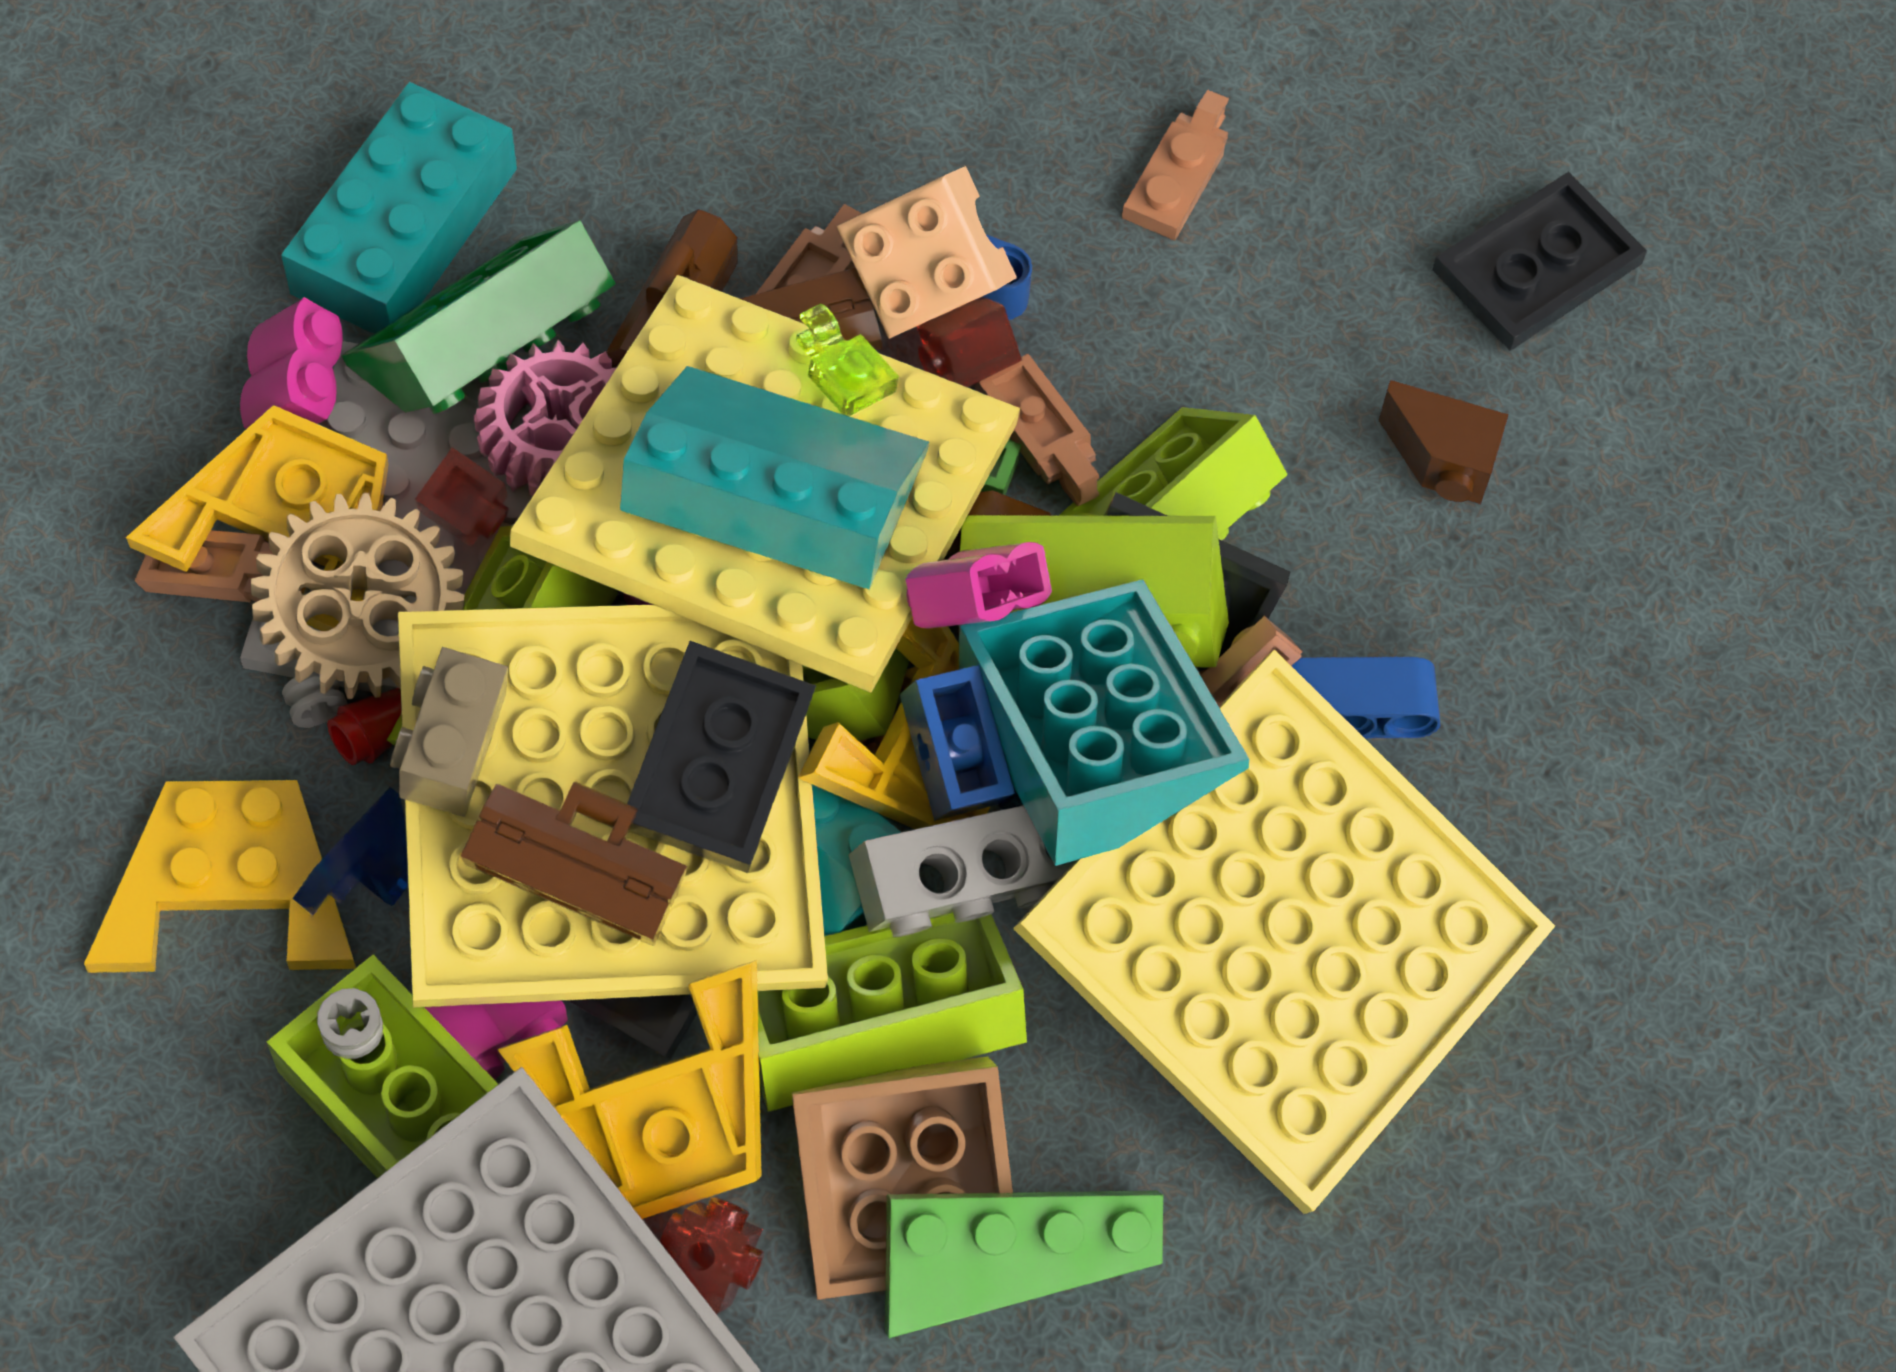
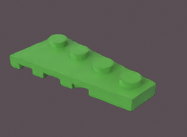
M1157 1190L887 1194L885 1334L888 1338L896 1337L1162 1264L1163 1194Z

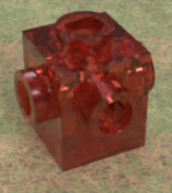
M711 1197L708 1204L700 1201L685 1208L683 1215L675 1212L664 1229L660 1243L716 1315L732 1305L739 1287L746 1290L751 1287L760 1269L765 1252L756 1248L763 1229L746 1222L749 1212L729 1201ZM708 1245L713 1249L715 1257L710 1253Z

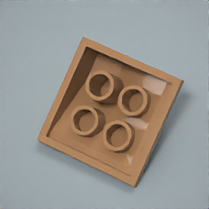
M988 1056L920 1065L792 1092L817 1300L885 1290L887 1194L1013 1193L998 1066Z

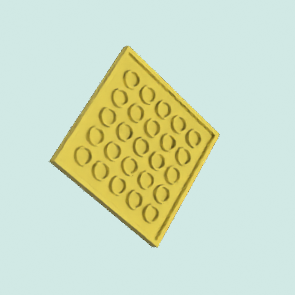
M677 275L512 527L510 547L872 692L913 617L906 596L907 585L905 579L912 569L922 563L944 560L1014 431L1020 408ZM686 366L929 441L928 451L870 590L620 511L624 457L647 411Z
M656 605L398 612L402 727L414 730L421 710L420 707L412 705V698L419 674L423 666L435 669L442 647L508 666L506 696L466 816H459L405 800L413 1008L691 994L688 984L754 960H757V991L825 988L828 977L812 784L797 778L809 756L806 716L748 873L629 831L626 840L687 866L686 874L672 908L670 907V912L655 946H651L465 865L461 858V854L476 821H481L479 815L496 783L559 811L574 781L627 804L689 641L803 681L802 664ZM580 813L576 814L571 825L605 841H608L613 829Z
M1273 650L1264 657L1219 706L1250 759L1249 768L1119 849L1076 860L1013 929L1303 1214L1313 1212L1547 937L1555 925L1285 659Z

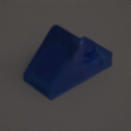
M391 787L385 791L313 868L292 898L310 914L314 915L330 896L338 903H342L359 882L391 906L397 902L408 887L404 813L401 798Z

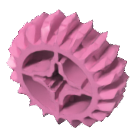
M558 339L553 347V352L542 353L533 343L529 350L530 358L523 360L510 353L509 359L506 362L507 371L492 369L489 377L490 387L480 388L478 395L479 409H476L474 424L476 432H479L477 441L480 453L483 454V457H488L489 468L494 473V476L506 474L507 484L511 487L512 491L528 483L529 494L533 497L616 370V368H612V361L606 351L590 359L589 349L585 346L584 342L573 353L565 352L564 346ZM526 404H529L532 410L522 417L523 424L512 430L510 426L514 417Z

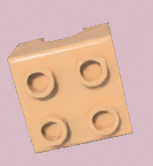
M966 166L837 226L888 339L991 293L1017 278L1004 248H996L990 242L981 226L975 206V200L980 196Z

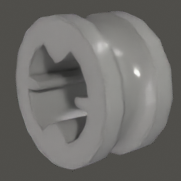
M313 672L300 683L295 678L291 679L284 686L282 694L285 703L291 707L289 713L293 724L298 727L311 728L328 722V720L337 716L338 708L347 704L344 693L338 690L340 687L339 681L335 680L327 693L323 694L320 693V674Z
M355 988L342 989L332 993L322 1002L318 1011V1027L326 1048L334 1055L345 1059L360 1058L369 1054L378 1046L383 1035V1021L375 999L367 992ZM357 1012H361L365 1028L361 1032L351 1028L344 1036H341L336 1019L340 1015L351 1019Z

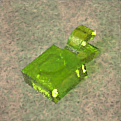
M819 304L800 314V319L809 329L797 334L796 340L803 351L813 357L810 360L808 377L843 415L851 416L896 392L899 375L861 334L845 341L841 335L836 318L823 304Z

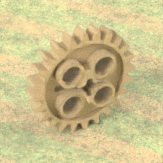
M363 493L358 508L349 509L342 494H336L333 512L326 513L316 501L310 502L309 522L305 523L293 514L287 516V530L290 537L275 532L269 534V548L274 555H257V571L263 576L251 579V595L262 600L252 604L253 621L267 622L260 629L262 645L280 642L275 650V663L278 666L287 664L294 659L297 660L295 668V680L297 682L304 681L313 672L320 674V693L326 694L335 680L344 681L347 699H353L359 682H367L375 698L381 697L382 679L390 677L395 685L401 689L399 634L388 637L380 635L374 631L372 626L384 619L398 621V612L463 610L465 595L454 591L462 586L463 572L460 569L448 568L454 562L455 550L453 546L434 549L439 542L440 528L436 525L419 532V510L414 509L403 519L395 517L396 499L390 498L381 511L372 510L369 493ZM321 555H333L341 559L344 564L335 570L324 571L315 567L312 562ZM386 560H397L407 565L409 570L402 575L390 576L381 572L377 567ZM308 587L312 592L303 595L300 593V590ZM354 589L365 590L364 601L351 600L352 591ZM412 595L417 600L409 603L404 598ZM326 614L338 620L339 624L329 631L321 632L313 630L306 622L315 615Z

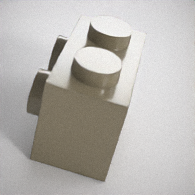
M445 647L441 648L435 669L423 666L412 698V705L420 707L421 710L414 730L402 727L390 764L391 767L400 769L399 798L459 816H466L506 696L508 666Z

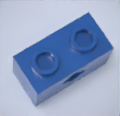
M979 665L916 680L900 694L934 821L995 806L1015 794Z

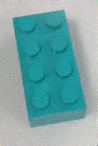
M408 82L281 254L290 294L299 299L305 297L336 314L339 318L373 334L420 305L517 170L512 128L414 83Z

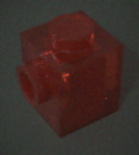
M984 296L917 326L923 344L918 347V355L925 371L962 386L969 387L1022 361L1005 307Z
M453 447L415 498L420 513L470 547L473 546L480 535L489 540L501 526L510 508L503 504L508 497L505 483Z

